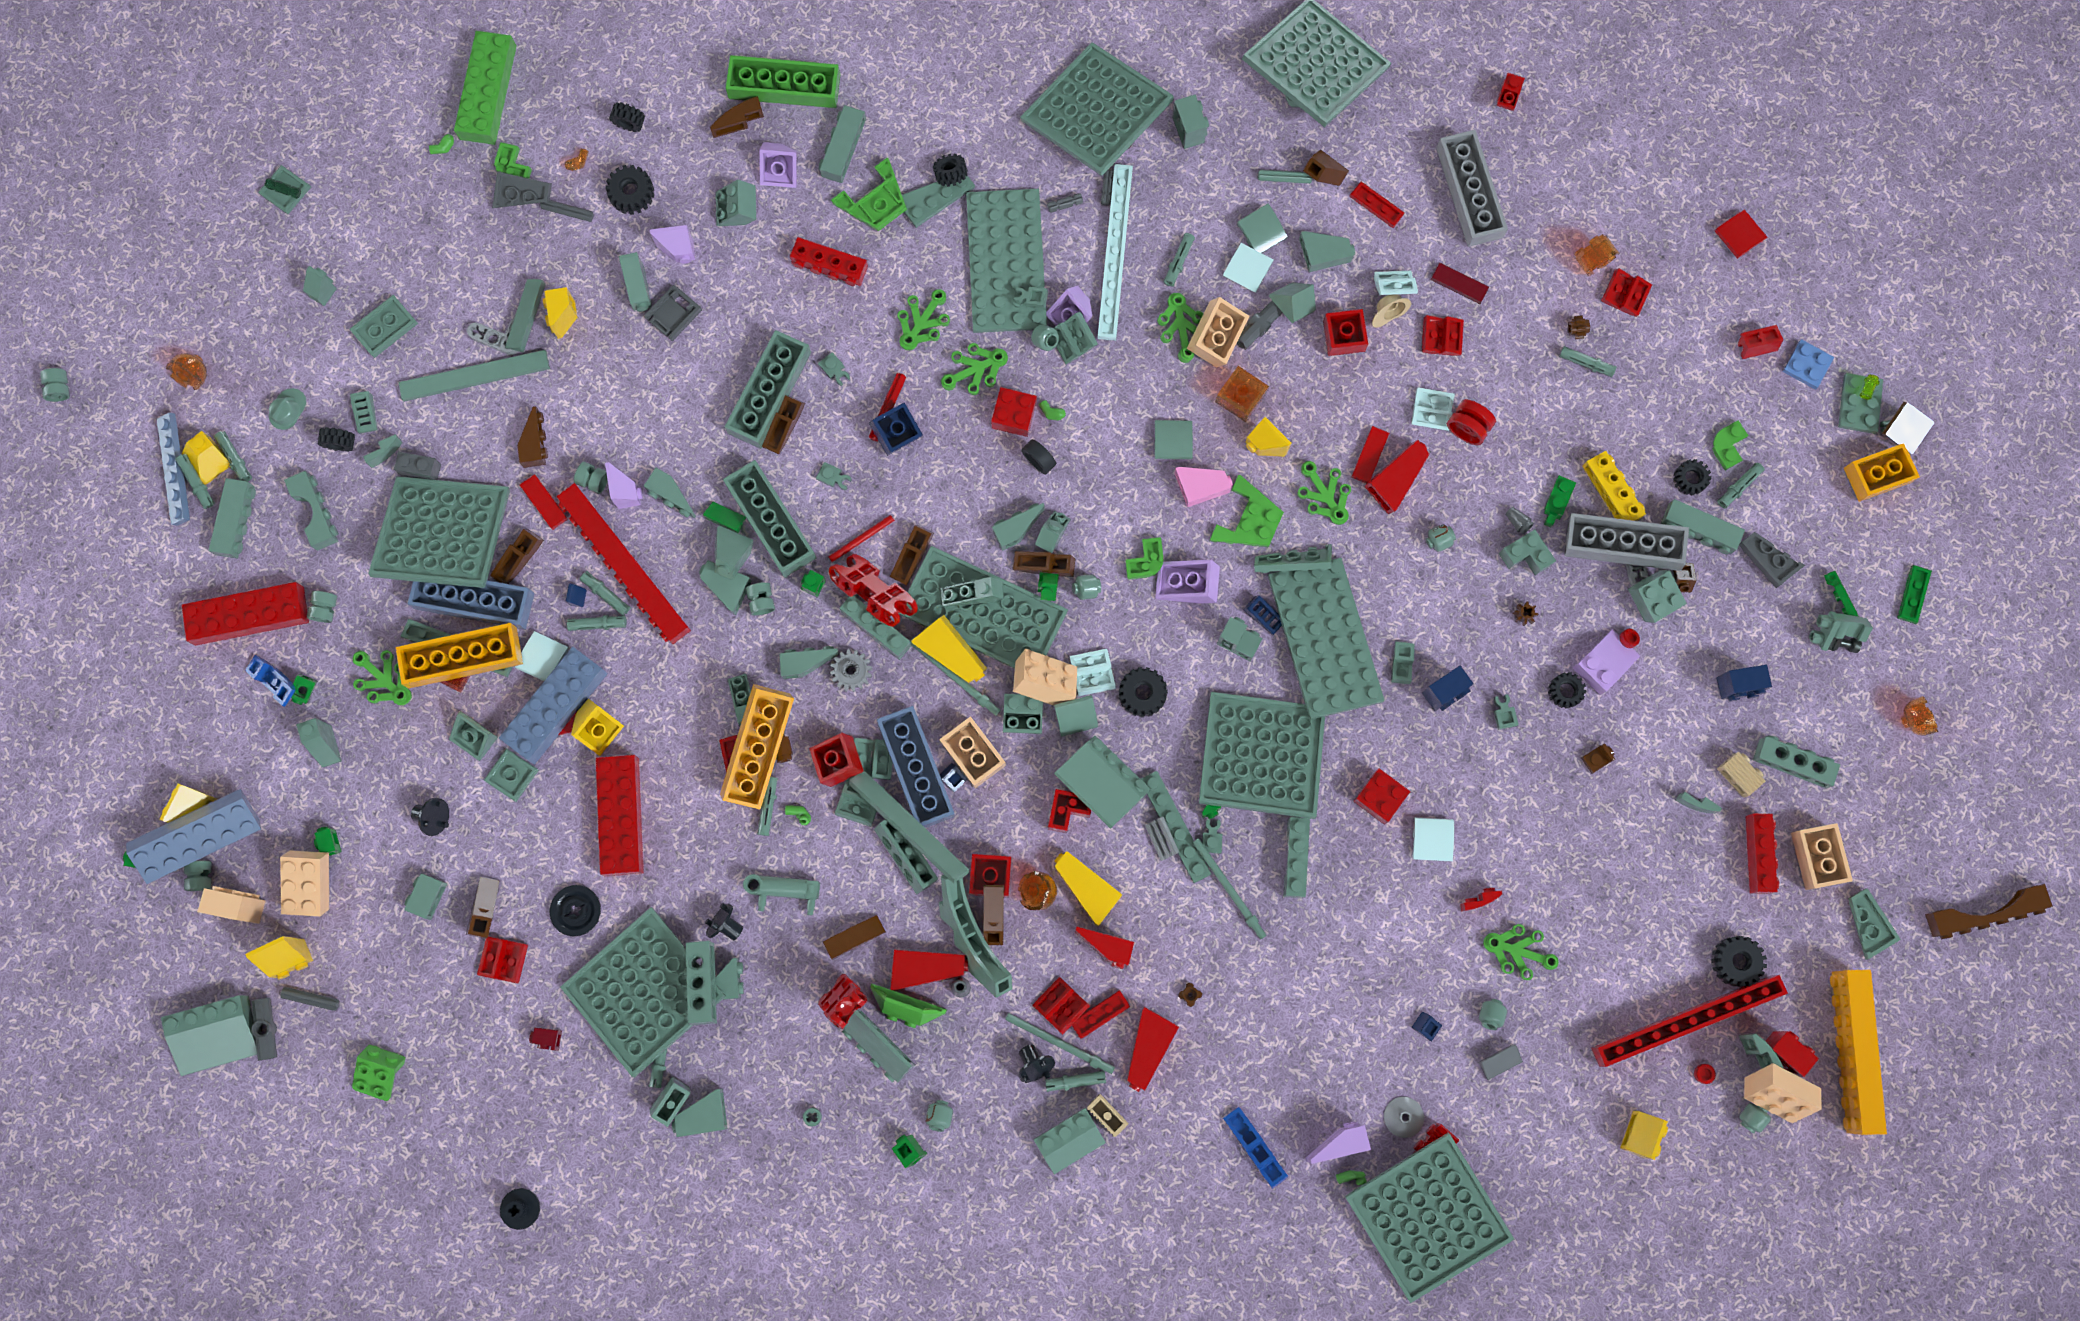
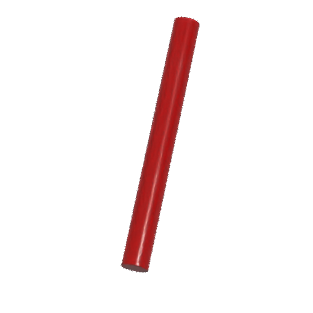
M889 515L829 555L828 558L833 563L894 522V518L892 515Z

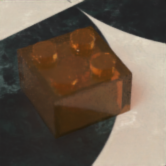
M1238 366L1217 394L1215 402L1244 422H1247L1267 394L1269 386Z

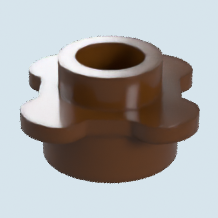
M1187 983L1186 988L1180 991L1178 996L1187 1002V1006L1193 1007L1195 1001L1202 997V992L1194 988L1192 983Z

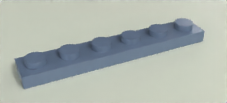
M167 413L157 418V427L171 525L178 526L189 521L190 515L184 474L175 461V458L181 455L176 415L174 413Z

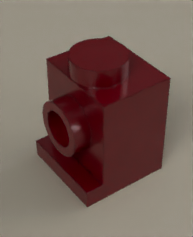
M534 1027V1031L530 1033L529 1043L538 1044L537 1048L549 1050L551 1046V1050L559 1051L562 1031Z

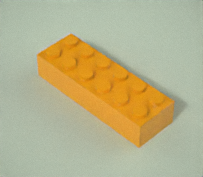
M512 623L396 647L401 685L407 688L523 664L517 627Z
M753 684L721 788L720 796L723 801L761 809L794 701L790 693Z

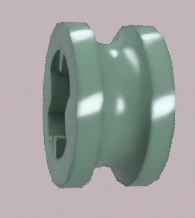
M817 1108L807 1109L803 1114V1121L808 1126H816L822 1119L821 1112ZM809 1112L817 1113L818 1116L816 1118L818 1119L816 1122H809L807 1120Z

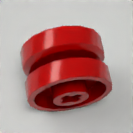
M1464 399L1455 409L1456 413L1451 415L1446 424L1455 436L1466 443L1478 446L1488 436L1487 432H1490L1495 425L1496 418L1483 405L1473 400Z

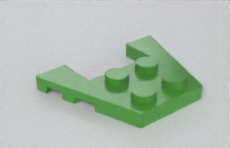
M888 157L875 166V170L883 178L884 182L857 203H854L843 190L831 200L836 207L876 231H880L907 210Z
M1238 474L1232 492L1249 498L1247 506L1235 532L1216 524L1210 541L1269 547L1284 512Z

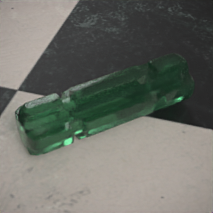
M267 178L264 183L266 188L287 196L291 195V197L296 199L301 195L299 188L291 187L289 184L275 181L272 178Z

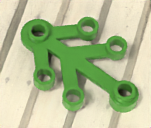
M937 289L933 291L931 295L932 301L921 317L918 308V297L915 295L908 297V305L911 307L915 324L911 332L908 325V312L905 310L898 312V320L901 322L903 335L900 337V345L904 350L910 351L915 349L918 343L938 341L940 339V332L937 329H931L928 334L918 335L921 330L937 326L945 327L950 324V317L947 314H941L939 318L928 320L936 307L946 302V293L943 290ZM937 294H941V295H942L941 298H936L935 296H936ZM912 299L917 301L915 304L910 303ZM905 314L906 318L902 319L900 316ZM942 318H947L948 321H947V322H942L941 319H942ZM932 333H937L938 336H937V337H932L931 334H932ZM908 338L912 339V342L907 343L905 341Z
M1173 293L1168 298L1169 307L1164 313L1159 315L1157 322L1161 326L1167 325L1170 320L1169 317L1174 311L1176 319L1168 330L1161 334L1160 339L1163 343H1169L1173 338V334L1178 329L1182 348L1178 352V358L1181 362L1188 363L1193 359L1194 353L1187 349L1189 342L1186 329L1194 335L1197 327L1184 318L1183 312L1190 316L1196 324L1200 322L1196 315L1202 318L1203 313L1190 308L1182 294ZM1161 317L1165 318L1166 322H1163Z
M971 343L968 346L969 354L988 358L982 362L962 356V353L959 351H954L951 358L955 364L961 363L971 367L955 375H944L941 379L942 387L948 391L953 390L956 387V382L975 374L972 383L968 386V392L971 395H977L984 370L990 366L992 367L990 374L985 377V385L987 387H994L999 367L1004 366L1008 361L1006 351L1003 349L988 351L979 348L976 343ZM972 347L977 348L975 352H972L970 349ZM959 355L960 359L955 360L954 356ZM997 355L1002 356L1000 360H997L995 357ZM946 379L952 380V382L949 384H947L945 381ZM993 379L994 382L990 384L987 380ZM976 387L977 390L973 392L970 388Z
M1312 461L1304 462L1301 467V473L1305 477L1311 478L1319 493L1309 491L1307 487L1303 486L1297 492L1300 499L1307 498L1326 503L1330 508H1321L1317 503L1312 502L1307 507L1308 513L1330 517L1332 523L1336 525L1344 524L1349 517L1345 505L1347 496L1351 492V486L1348 484L1341 485L1339 489L1341 495L1337 505L1333 497L1341 471L1338 468H1333L1330 471V481L1327 489L1316 473V464ZM1310 465L1313 470H1307L1306 466ZM1332 472H1337L1338 477H1334ZM1342 488H1347L1348 492L1344 493ZM1304 490L1307 494L1303 496L1300 494V491ZM1315 506L1317 510L1311 511L1310 507ZM1336 513H1342L1343 517L1338 518Z
M385 650L380 655L384 661V674L370 662V656L364 651H358L353 655L355 665L364 667L378 679L372 681L356 679L353 683L356 690L364 691L365 689L387 688L392 692L379 694L371 691L367 695L369 702L376 704L379 701H394L395 704L400 706L410 702L412 693L408 688L401 685L398 663L394 666V671L398 674L397 686L392 682V661L394 659L392 652ZM389 653L390 658L385 660V655ZM362 655L363 659L358 661V656ZM359 682L363 683L361 688L357 686ZM403 692V698L399 699L398 695ZM376 694V699L372 701L371 696Z
M1521 924L1514 925L1511 930L1501 935L1490 933L1484 938L1483 944L1485 949L1495 953L1501 965V971L1504 974H1511L1514 971V965L1507 961L1503 951L1511 954L1523 980L1532 979L1533 971L1527 968L1522 957L1541 963L1546 970H1553L1559 964L1558 958L1553 954H1546L1544 956L1523 949L1534 942L1543 941L1544 934L1539 930L1532 932L1530 936L1513 945L1505 943V941L1514 936H1522L1525 933V928ZM1516 927H1520V928H1521V933H1520V934H1517V933H1516V931H1515V928H1516ZM1535 933L1540 935L1539 940L1534 938ZM1492 939H1495L1497 941V945L1495 947L1491 945ZM1549 958H1552L1554 960V964L1552 966L1548 964ZM1506 964L1511 967L1509 972L1504 969ZM1524 971L1529 972L1530 975L1528 978L1524 977Z

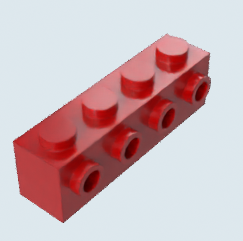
M797 237L790 254L791 263L795 267L810 269L812 273L817 275L825 274L832 280H843L850 286H861L868 269L866 259Z
M1753 813L1747 815L1745 820L1750 894L1777 893L1780 882L1776 873V869H1778V859L1775 857L1777 840L1774 838L1776 821L1773 819V814Z

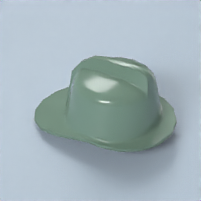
M295 388L286 389L272 401L269 406V421L272 426L280 430H286L295 425L306 406L304 393Z

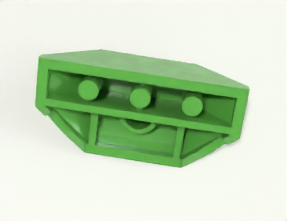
M871 983L870 988L882 1013L887 1014L885 1018L897 1022L899 1018L905 1021L904 1025L916 1028V1025L922 1026L947 1012V1009Z

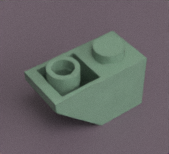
M308 266L303 291L309 298L325 306L337 288L332 284L334 281L326 276V272L318 267L314 269Z
M1054 511L1042 526L1035 545L1052 553L1061 540L1071 519L1063 513Z
M732 958L715 978L716 985L726 995L722 1000L739 999L741 994H744V983L740 982V974H743V963L739 962V958Z

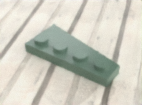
M965 176L966 179L961 180L962 183L959 184L957 182L955 186L950 184V187H947L946 184L941 186V184L935 182L903 194L902 197L907 208L904 212L905 215L917 228L964 196L966 192L974 189L975 185L971 179Z
M1332 544L1325 545L1324 549L1318 550L1316 547H1310L1306 552L1291 550L1286 555L1273 553L1255 556V572H1288L1293 570L1304 572L1316 569L1320 571L1332 569Z

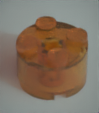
M1607 235L1595 236L1589 241V246L1582 247L1574 253L1576 261L1588 276L1595 274L1593 271L1596 268H1604L1616 258L1615 255L1620 254Z

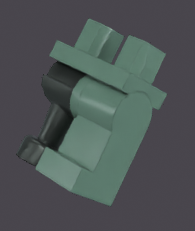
M1830 611L1828 615L1818 616L1816 624L1822 628L1820 631L1812 630L1809 639L1812 643L1818 644L1821 650L1836 651L1839 647H1844L1849 652L1858 653L1862 642L1867 641L1873 627L1867 618L1836 614ZM1846 635L1852 638L1848 640L1844 639V636Z

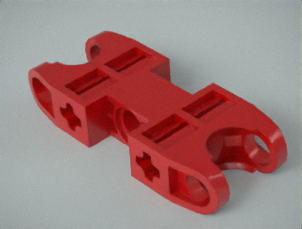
M852 554L846 559L848 567L838 564L830 566L829 576L836 586L850 597L858 594L868 602L866 610L882 623L894 627L900 623L898 613L908 616L916 614L918 610L917 603L911 595L896 583L890 586L878 578L880 570L860 555Z
M842 973L836 980L833 988L818 1000V1005L824 1011L826 1018L839 1029H843L852 1014L864 1006L867 1002V997L852 979Z

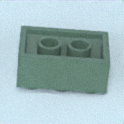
M1086 1108L1034 1138L1037 1147L1054 1174L1106 1143Z

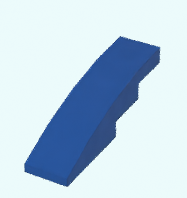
M1240 1107L1223 1118L1272 1189L1288 1178L1286 1172Z

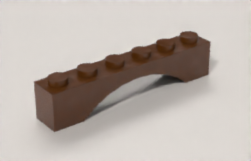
M2041 884L2017 890L2005 906L1987 915H1970L1949 908L1928 913L1925 916L1932 937L1940 936L1942 940L1953 937L1952 933L1959 932L1960 935L1972 932L1971 928L1977 927L1978 930L1991 927L1989 923L2005 924L2012 917L2015 920L2027 918L2028 913L2033 912L2034 915L2046 913L2045 909L2051 908L2053 905L2046 885Z

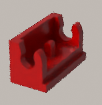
M1773 325L1741 333L1738 347H1743L1741 357L1746 359L1778 351L1784 339L1778 326Z

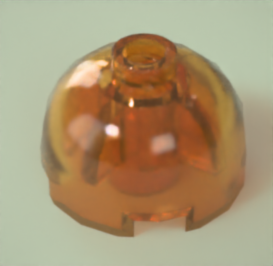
M181 353L174 356L166 365V370L172 372L170 377L185 388H187V385L193 386L194 390H198L206 380L207 369L202 358L198 355Z
M1924 696L1909 701L1903 710L1904 717L1901 718L1905 729L1910 728L1914 734L1920 736L1938 732L1936 720L1932 710L1930 711L1925 704L1928 702Z
M1033 871L1025 874L1020 880L1018 891H1021L1022 898L1020 902L1026 909L1031 911L1045 910L1056 900L1057 885L1049 874Z

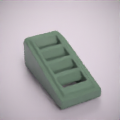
M369 391L350 394L358 433L378 430L373 395ZM368 407V409L359 410V408ZM367 414H369L368 417H363V418L360 417V416H362V415H367ZM371 421V424L362 426V423Z

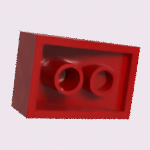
M1076 927L1075 933L1107 962L1112 963L1111 967L1123 969L1124 966H1129L1135 942Z

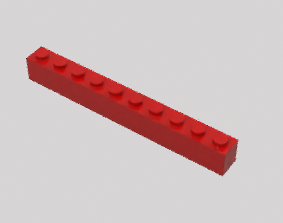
M573 483L556 497L560 501L558 503L559 507L564 513L566 511L570 513L571 517H569V520L575 527L578 525L581 527L582 531L580 534L586 541L589 539L594 545L591 548L597 555L602 554L605 558L602 562L609 570L613 568L616 572L613 576L620 584L624 582L628 587L625 589L627 594L632 599L635 597L639 601L636 605L642 613L647 612L650 615L648 620L653 627L656 628L658 626L662 632L659 634L664 641H670L672 644H675L691 631L578 486Z
M1771 975L1758 982H1754L1752 985L1741 987L1591 1049L1599 1067H1607L1786 995L1788 992L1780 975Z

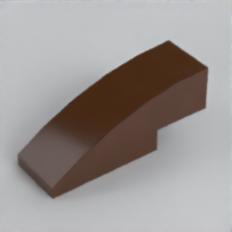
M758 96L734 106L720 116L710 126L713 138L748 129V121L763 118L764 115Z
M785 395L779 411L775 413L763 442V448L776 454L781 453L803 411L805 402Z
M919 525L914 526L891 572V578L905 585L909 583L930 544L934 532Z
M523 529L514 544L508 546L490 576L499 583L509 584L532 558L544 540L531 530Z
M1015 551L1013 570L1033 574L1045 572L1059 574L1061 577H1074L1076 559L1072 555L1052 554L1051 552Z
M875 915L823 941V944L830 958L834 960L886 933L878 916Z

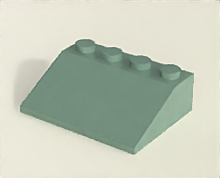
M1093 736L1054 773L1110 829L1151 790L1145 782L1096 736Z
M238 995L161 1017L166 1042L181 1076L257 1055L256 1040L252 1034L254 1021L249 996Z
M857 1009L852 1014L842 1033L849 1040L854 1038L858 1042L856 1047L863 1054L868 1052L872 1057L870 1061L877 1068L881 1066L886 1071L884 1075L892 1083L894 1081L900 1082L915 1064L860 1009Z

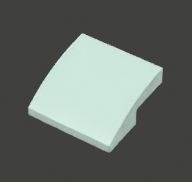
M1241 243L1223 276L1256 293L1274 260Z
M1412 271L1374 273L1375 285L1380 295L1418 293Z
M1417 388L1411 424L1449 431L1446 423L1452 415L1451 411L1455 394Z
M534 631L521 652L523 664L515 666V668L545 681L569 649L567 646Z
M1107 649L1070 656L1071 665L1077 666L1076 689L1078 696L1116 689Z
M1414 817L1413 859L1453 861L1454 820Z

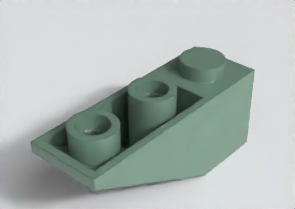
M655 468L644 484L645 489L648 491L646 494L653 499H657V497L662 499V503L671 509L673 506L679 509L678 512L684 517L688 518L691 516L695 519L696 515L672 476Z
M1035 503L1025 512L1018 511L1011 516L1012 518L1008 520L1001 519L994 523L995 526L992 527V532L1002 551L1021 542L1045 510L1044 503Z
M993 577L941 588L943 607L988 603L1004 599L1002 581Z
M825 646L823 650L805 648L803 649L804 651L796 652L794 649L785 650L784 653H780L781 677L783 679L803 678L838 656L839 651L837 648L834 649V646Z
M747 674L728 679L739 727L741 726L751 693Z

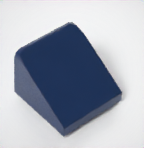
M569 583L565 601L570 606L584 607L587 590Z
M953 763L940 773L941 780L953 792L967 780L966 776Z
M1421 1012L1412 1025L1415 1031L1431 1042L1442 1027L1438 1021L1425 1012Z

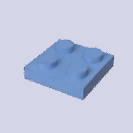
M1801 339L1782 372L1816 390L1834 357Z

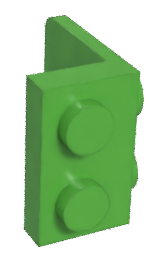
M369 1044L357 1056L352 1088L355 1091L388 1101L392 1095L395 1074L404 1065L406 1057Z

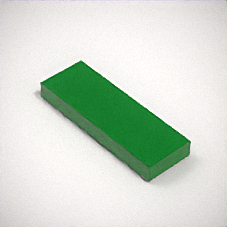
M1916 565L1911 566L1897 619L1913 624L1918 623L1932 573L1931 570Z

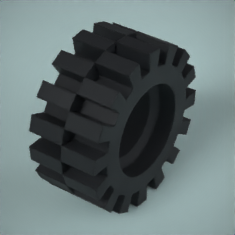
M623 102L614 103L609 116L612 124L617 125L618 128L621 127L623 130L627 129L630 132L631 130L633 132H640L645 119V115L643 112H640V109H635V106L632 105L631 107L627 103L625 105Z
M948 154L947 157L943 155L942 159L938 158L937 162H934L933 171L936 181L941 186H945V184L947 187H950V184L955 186L957 182L959 184L962 183L961 180H965V176H968L966 163L961 155L953 154L951 156V154Z
M321 428L317 445L329 450L349 452L353 450L355 434L339 428Z
M1697 459L1683 462L1673 475L1675 476L1673 478V482H1676L1675 487H1680L1678 491H1685V495L1690 493V496L1706 489L1712 477L1709 476L1711 471L1706 470L1708 468L1707 464L1703 466V461L1697 462ZM1688 471L1695 472L1699 477L1698 483H1689L1686 480V473Z
M1564 672L1556 676L1548 687L1550 688L1548 694H1551L1550 700H1554L1555 705L1558 704L1560 708L1565 707V709L1578 705L1584 699V694L1586 693V690H1584L1586 685L1581 682L1583 679L1577 678V674L1572 675V672ZM1567 683L1573 687L1574 694L1572 697H1564L1561 694L1560 687L1562 684Z

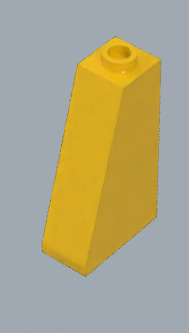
M945 615L938 618L911 640L914 645L968 683L973 680L977 682L985 676L983 672L987 667Z
M1068 851L1065 854L1060 853L1054 861L1056 863V871L1090 919L1098 927L1122 897V894Z

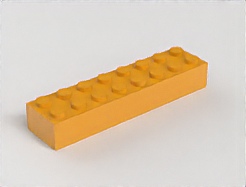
M1871 970L1832 971L1830 985L1833 987L1832 1005L1835 1007L1836 1014L1833 1022L1834 1026L1837 1027L1838 1036L1835 1038L1836 1046L1839 1048L1837 1064L1841 1068L1839 1084L1843 1089L1841 1105L1845 1110L1843 1126L1846 1132L1850 1134L1884 1135L1887 1134Z

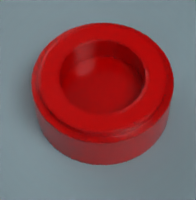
M1628 628L1620 634V642L1626 648L1631 649L1639 644L1640 636L1635 630Z
M1700 1064L1694 1070V1077L1701 1084H1710L1715 1080L1716 1072L1711 1065Z

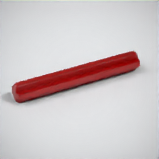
M896 373L878 416L893 409L906 380L904 374ZM871 429L869 438L873 441H878Z

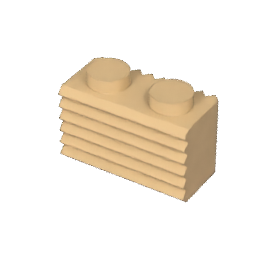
M1737 752L1721 764L1717 770L1745 798L1750 796L1766 781L1763 778V773L1749 763L1750 759L1748 756Z
M1101 1094L1087 1106V1110L1093 1113V1116L1101 1122V1125H1104V1128H1107V1131L1113 1137H1116L1129 1124Z

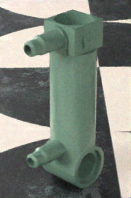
M752 874L744 879L743 888L751 895H759L758 911H764L767 896L808 900L807 915L812 916L815 910V900L819 899L820 882ZM758 880V888L751 890L750 882Z

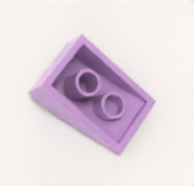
M1213 560L1163 562L1157 574L1155 598L1158 600L1198 604L1217 603L1220 566Z
M1612 629L1573 669L1599 695H1602L1622 677L1640 655L1633 648L1630 649L1623 646L1620 642V636Z
M1355 1121L1344 1123L1343 1128H1339L1306 1157V1162L1314 1164L1371 1150L1365 1125Z

